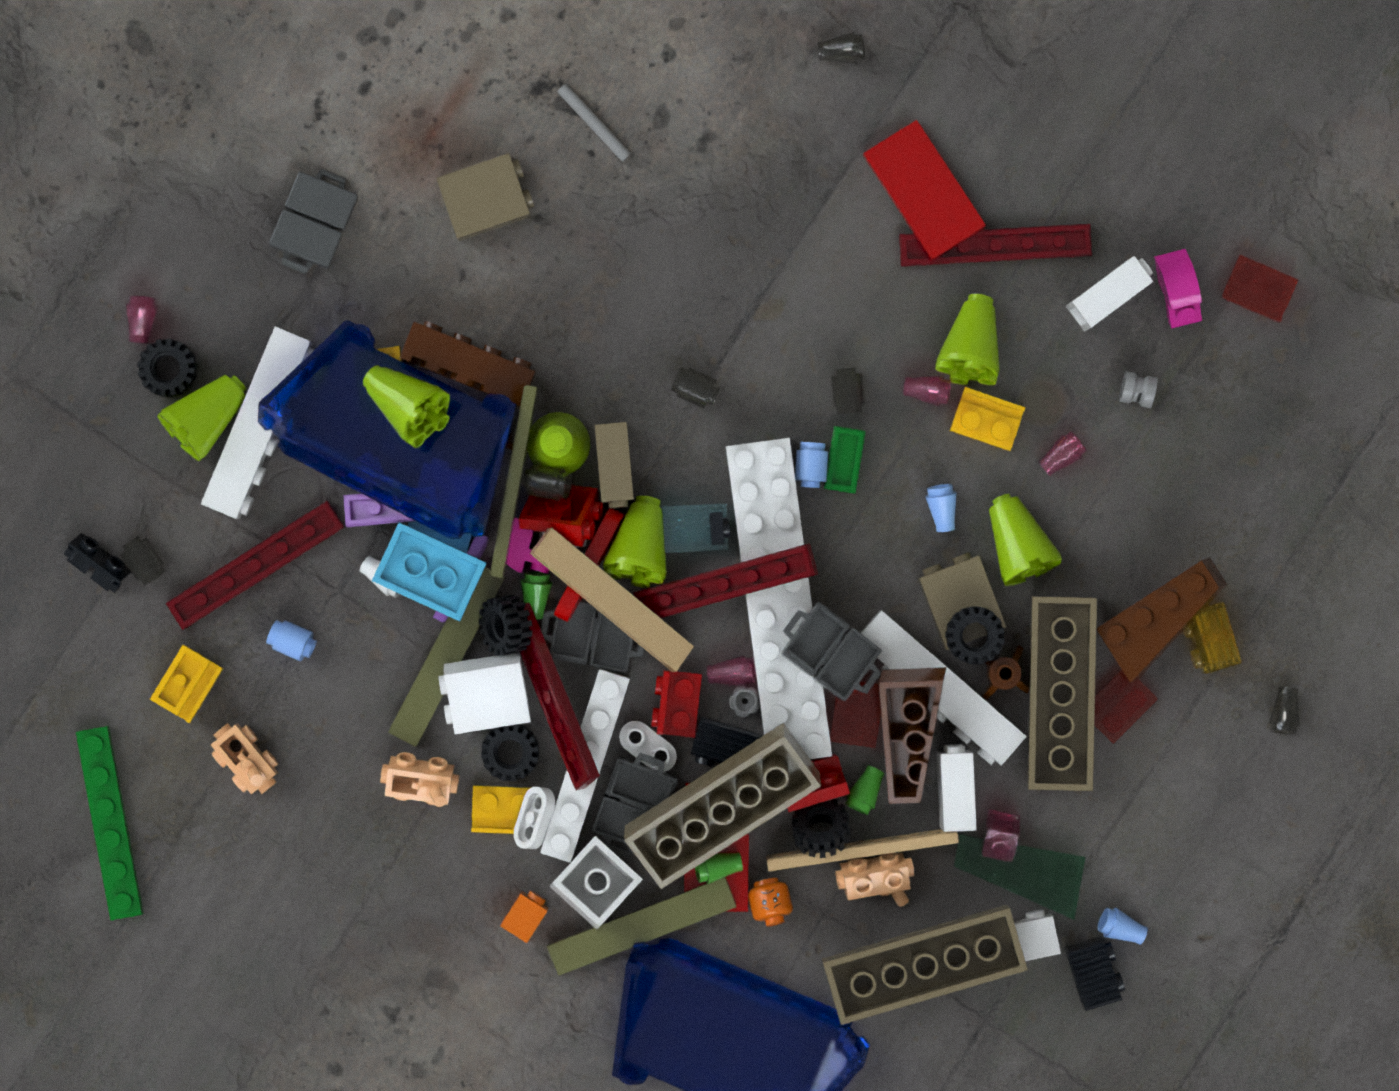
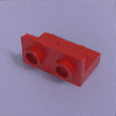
M664 670L663 676H657L655 695H661L660 708H653L651 727H657V734L695 738L702 674Z
M836 754L812 761L820 772L821 787L788 807V812L850 794L839 758Z

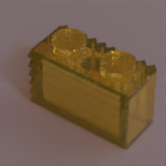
M1220 601L1208 605L1183 631L1186 638L1191 637L1195 650L1190 651L1195 669L1200 668L1204 674L1242 663L1225 603Z

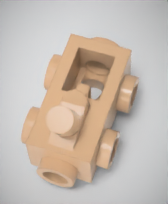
M227 723L213 735L217 740L211 744L215 750L211 753L221 767L228 766L235 774L232 780L243 793L248 790L250 794H253L259 790L263 794L276 783L273 777L279 773L274 768L278 765V762L267 749L261 752L254 742L258 738L249 726L245 725L241 728L239 724H235L231 727ZM233 740H238L241 743L242 748L240 751L234 752L231 749L230 744Z
M402 752L397 757L391 756L389 765L383 764L380 783L386 784L385 796L393 797L400 801H423L429 805L442 807L448 805L451 793L457 794L459 775L453 774L454 765L448 764L444 758L432 757L429 761L417 760L415 755Z
M902 852L882 854L878 857L867 859H850L848 862L840 863V870L835 871L836 882L839 890L844 889L848 900L876 895L888 896L891 894L897 905L902 907L909 902V898L904 890L911 889L909 877L914 876V866L911 857L904 858Z

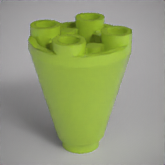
M970 294L968 296V300L964 302L937 357L935 369L950 375L949 381L952 383L966 385L971 380L985 385L996 384L1000 369L996 313L993 299L989 296L982 294Z
M379 365L372 367L366 373L363 379V386L366 387L367 393L398 435L414 448L420 447L435 431L443 430L448 424L450 417L446 413L449 407L450 395L440 387Z
M640 495L636 496L635 502L630 505L603 562V571L613 579L618 580L621 577L630 579L633 586L649 588L650 582L662 584L666 579L663 510L660 508L661 501L659 499Z

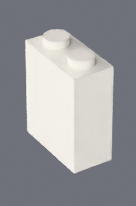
M1133 256L1067 304L1066 308L1085 332L1151 284L1153 280L1150 275L1153 272L1142 258L1137 260Z
M520 652L444 664V675L439 676L441 695L447 694L449 705H444L447 724H453L455 734L531 722Z
M963 744L944 745V751H936L939 827L944 832L976 830L973 752L965 750Z

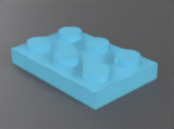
M399 522L372 581L460 622L487 563Z

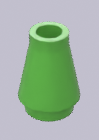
M527 571L524 573V579H521L524 603L530 602L536 619H543L553 582L550 581V574L539 571Z
M868 765L864 773L849 790L850 794L846 795L848 799L845 804L859 813L868 815L871 809H875L881 781L885 773Z
M739 852L717 853L695 867L698 882H706L707 884L735 872L743 871Z

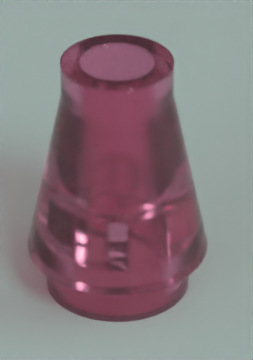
M133 295L130 296L129 303H126L130 342L148 343L151 327L158 309L155 306V298Z
M944 375L906 377L903 395L938 407L940 404L948 405L951 380L944 379Z
M1070 431L1067 435L1062 434L1046 455L1038 462L1047 474L1051 476L1055 472L1082 459V454L1087 449L1078 437Z
M742 655L717 664L708 665L707 675L709 684L717 683L747 687L748 683H755L753 658H745Z

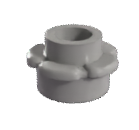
M739 686L734 689V694L729 698L730 708L735 710L736 715L740 717H748L751 713L755 714L760 707L757 690L752 687L746 688V686ZM743 698L748 700L747 704L742 703Z

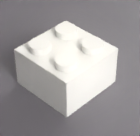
M595 836L554 880L550 887L597 930L643 879Z

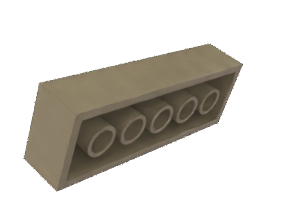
M1031 596L1028 790L1093 791L1097 598Z
M782 723L626 824L624 828V841L660 889H662L821 787L820 772L786 725Z
M1007 904L822 958L841 1025L1028 971L1012 913Z

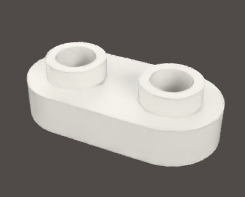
M630 721L622 727L619 738L625 750L636 758L640 753L654 757L657 751L662 750L667 754L663 772L670 770L674 766L677 759L674 746L641 721ZM633 731L640 732L642 736L641 741L638 743L631 742L629 739L630 733ZM641 760L646 766L658 770L659 766Z
M532 787L524 796L514 827V840L520 848L537 849L545 839L555 808V797L549 788Z

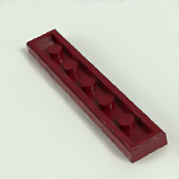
M1090 224L985 229L974 234L933 261H931L914 233L899 234L901 267L1092 256Z
M327 500L165 604L181 629L185 630L344 529L345 526Z
M808 543L637 591L633 594L634 597L659 618L818 575L819 573L811 545Z
M530 602L525 603L524 610H529L530 615L527 616L528 621L532 620V626H529V630L533 631L532 637H528L531 641L530 645L526 646L527 649L520 651V655L576 791L585 789L600 774Z

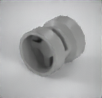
M1125 371L1120 388L1119 402L1129 404L1133 401L1138 402L1141 407L1151 408L1156 394L1158 378L1152 376L1142 378L1138 377L1134 372Z

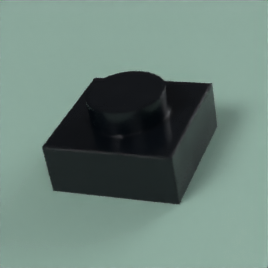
M722 512L709 513L711 545L725 544L724 538L730 537L729 518L723 519Z

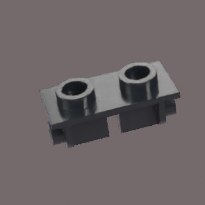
M83 533L69 542V547L64 552V555L68 557L67 561L84 574L88 572L91 566L96 570L90 579L107 592L111 590L115 593L122 585V581L132 573L120 558L111 556L100 547L95 539L85 536Z

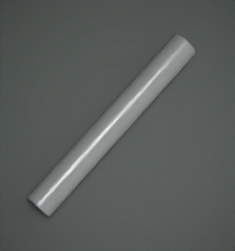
M566 83L557 91L622 162L631 155V152Z

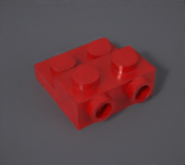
M536 481L520 514L519 529L546 532L548 528H553L573 546L582 547L585 539L592 540L594 536V520L600 521L602 518L603 503L598 499V488Z

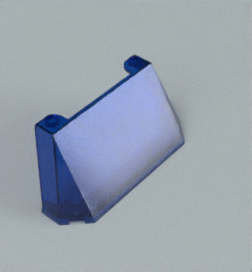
M346 320L259 402L258 423L265 431L271 429L280 440L277 446L285 455L450 539H460L463 534L471 533L473 537L483 536L486 532L515 414L516 404L511 402L508 397L502 394H488L483 402L375 349L376 342L370 329L363 324H355ZM379 365L440 387L450 395L449 407L446 413L450 417L448 424L443 430L435 431L420 447L414 448L398 435L367 393L366 387L363 386V379L366 373L372 367Z
M666 938L660 939L659 944L647 945L644 941L634 943L625 968L612 1076L620 1079L625 1084L639 1085L643 1084L649 1075L684 1091H842L863 1068L870 1043L864 1036H857L851 1028L853 1022L841 1025L835 1008L677 940Z

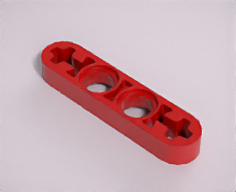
M609 508L584 554L598 567L625 517L624 513L614 508ZM567 586L555 609L554 616L569 622L582 597Z

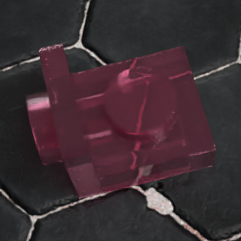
M988 810L986 836L982 848V855L984 857L1009 862L1013 861L1020 836V815Z

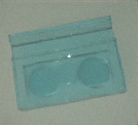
M726 503L663 506L665 553L729 550L728 538H724L725 544L711 545L709 513L722 512L723 519L727 518Z

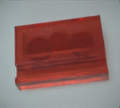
M1239 255L1220 298L1280 323L1299 280Z
M1121 669L1095 695L1094 726L1114 744L1158 698L1139 679L1130 683Z
M860 681V682H859V684H860L862 687H863V685L866 683V682H863V681ZM874 683L867 694L854 689L846 701L835 698L830 742L876 748L881 715L879 684Z

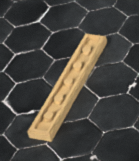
M553 528L546 530L530 552L534 558L671 672H676L693 649L694 646Z
M942 829L850 842L848 844L844 843L845 848L842 851L836 848V855L831 856L830 852H826V858H820V853H816L815 858L810 857L809 850L805 854L797 850L767 855L766 861L768 871L955 844L959 843L957 831L944 832Z

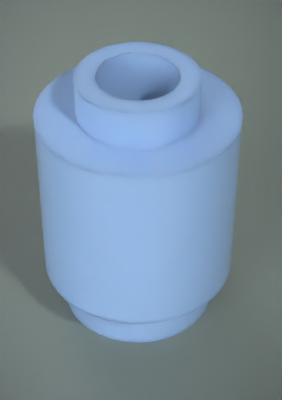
M800 442V450H796L795 480L801 481V487L820 488V482L827 481L828 451H825V443Z
M276 620L270 629L266 643L271 645L273 650L301 662L304 657L310 658L317 641L313 639L314 633L286 620L284 622Z

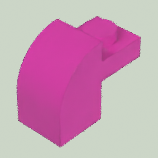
M1186 249L1154 256L1157 279L1165 296L1167 318L1171 329L1202 321L1200 288L1193 264Z
M515 518L506 564L513 570L523 573L526 561L532 563L530 569L549 574L550 570L530 554L532 551L530 546L535 531L519 529V519Z

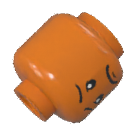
M769 878L753 883L754 888L748 893L753 919L760 922L765 921L766 927L785 923L784 917L793 910L788 885L779 882L778 878Z

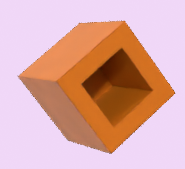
M531 890L528 894L521 891L500 926L527 943L549 909L544 905L546 900Z

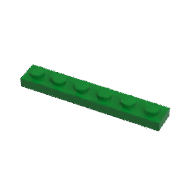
M109 726L77 731V743L110 921L142 915L144 913Z

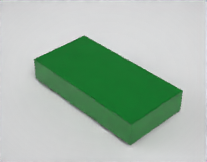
M839 426L833 427L827 464V481L824 483V489L856 494L866 431Z

